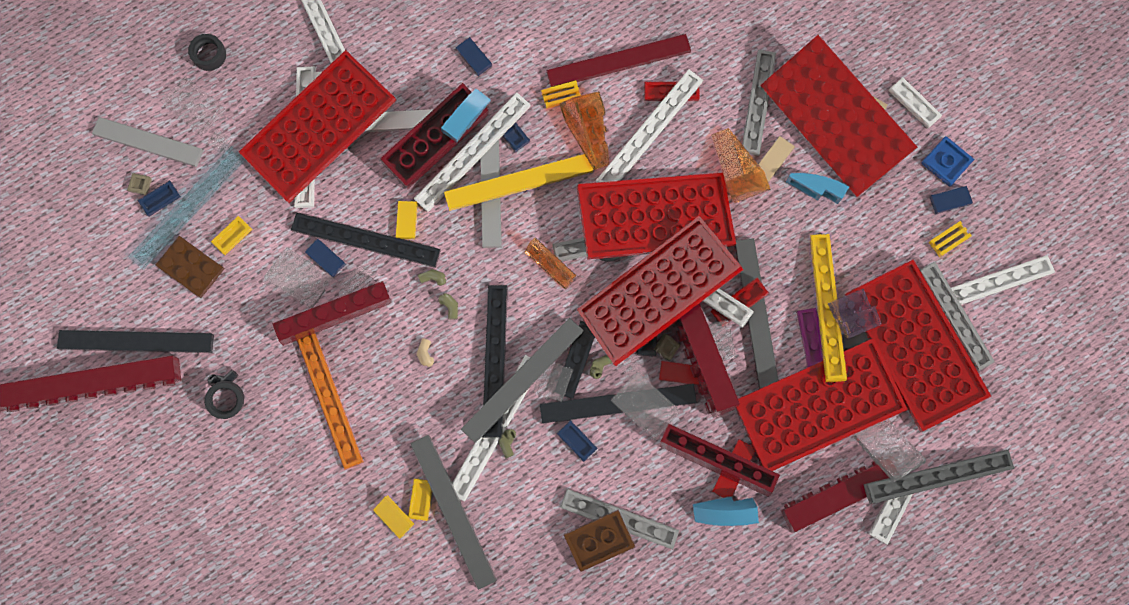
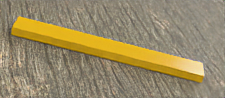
M588 153L445 191L444 195L449 211L592 173L593 168Z
M830 234L810 235L826 382L846 381L847 376Z

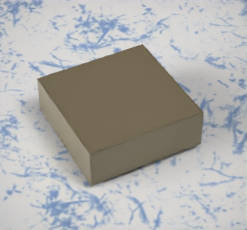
M132 173L127 191L146 196L152 178Z
M663 334L653 350L666 360L671 361L680 344L669 335Z

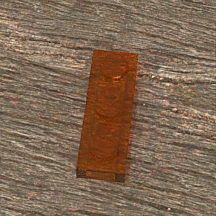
M536 237L530 241L524 252L566 290L577 275Z

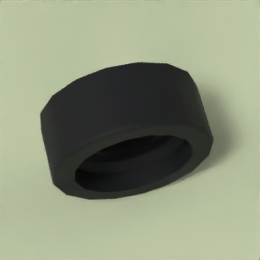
M198 35L190 42L188 47L190 59L199 69L213 71L225 62L226 49L215 35ZM206 44L216 45L218 51L212 59L208 61L198 59L197 53L202 46Z
M221 381L209 388L205 395L204 403L206 410L212 416L218 419H228L239 413L244 405L245 397L239 385L232 381ZM219 389H230L235 393L237 400L234 408L229 411H220L214 406L213 396Z

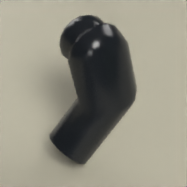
M231 369L225 376L212 374L208 377L207 381L213 386L221 381L233 382L239 375Z

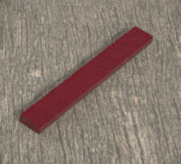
M683 34L548 69L546 73L550 86L554 87L691 53V47L687 35Z

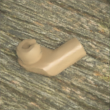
M422 338L417 350V357L423 366L431 367L434 363V358L430 357L428 353L431 341Z

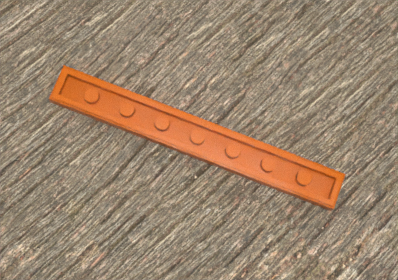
M316 333L297 340L344 470L364 463Z

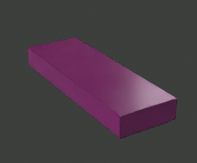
M816 308L796 311L807 367L823 361L819 319Z

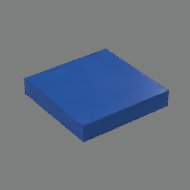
M945 136L921 164L950 187L975 159Z

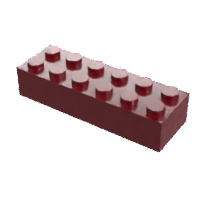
M464 83L459 85L380 158L382 164L407 190L488 116L489 109L486 107L457 143L441 131V127L472 93Z
M699 303L673 324H676L678 331H676L678 340L680 342L683 341L685 346L683 349L684 355L687 360L690 359L692 364L690 367L691 373L694 378H698L699 385L697 387L700 395L705 397L706 403L704 405L706 411L715 418L734 411L740 403Z

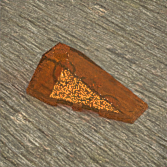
M600 92L572 97L560 103L565 123L592 168L596 170L608 166V144L605 142L604 134L607 132V128L603 121L605 107Z
M729 128L711 135L729 193L735 203L771 190L765 172Z

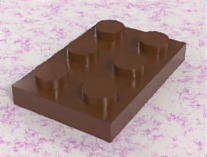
M181 236L177 237L155 264V266L199 298L204 296L225 269Z
M619 509L564 534L580 572L635 548L634 541Z

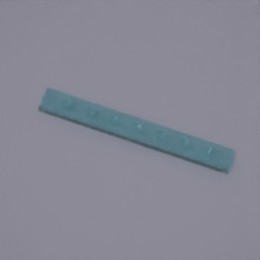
M231 146L128 257L145 270L246 159Z

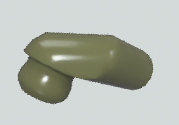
M435 269L418 275L421 284L429 280L436 281L439 286L446 283L445 274Z
M607 355L593 360L590 375L594 379H599L602 376L604 366L612 363Z

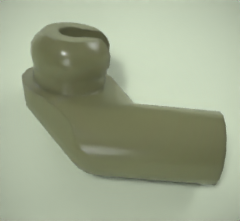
M444 293L440 295L438 301L448 308V319L457 320L458 302L450 294Z
M506 429L503 432V437L499 440V445L505 459L514 455L511 444L516 437L514 429Z

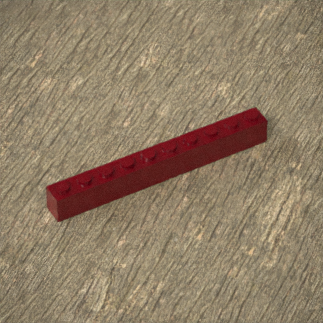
M172 355L0 384V411L17 412L22 407L36 409L39 408L40 404L53 406L58 405L59 401L64 400L68 403L77 402L78 398L85 397V399H95L100 394L113 396L117 395L118 391L131 393L136 392V388L143 387V389L148 390L154 389L156 385L163 384V386H173L175 382L181 381L179 358Z

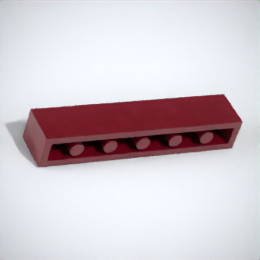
M381 281L272 323L278 341L284 346L389 305L392 302L384 282Z
M668 424L660 441L659 447L767 497H770L780 477L778 473L671 424Z
M882 457L871 462L873 466L857 468L854 470V475L848 477L846 474L837 478L838 483L830 485V483L819 487L820 491L815 494L811 491L802 495L803 500L797 503L795 500L784 504L785 508L780 511L791 533H795L866 498L867 495L863 484L899 476L891 459L883 460Z

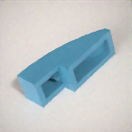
M475 89L441 127V131L457 143L486 108L491 99L478 89Z
M791 173L786 180L788 184L817 201L823 195L836 204H839L849 189V186L837 180L816 174Z
M731 496L693 504L694 520L697 523L717 526H741L759 523L758 507L753 497L733 501Z

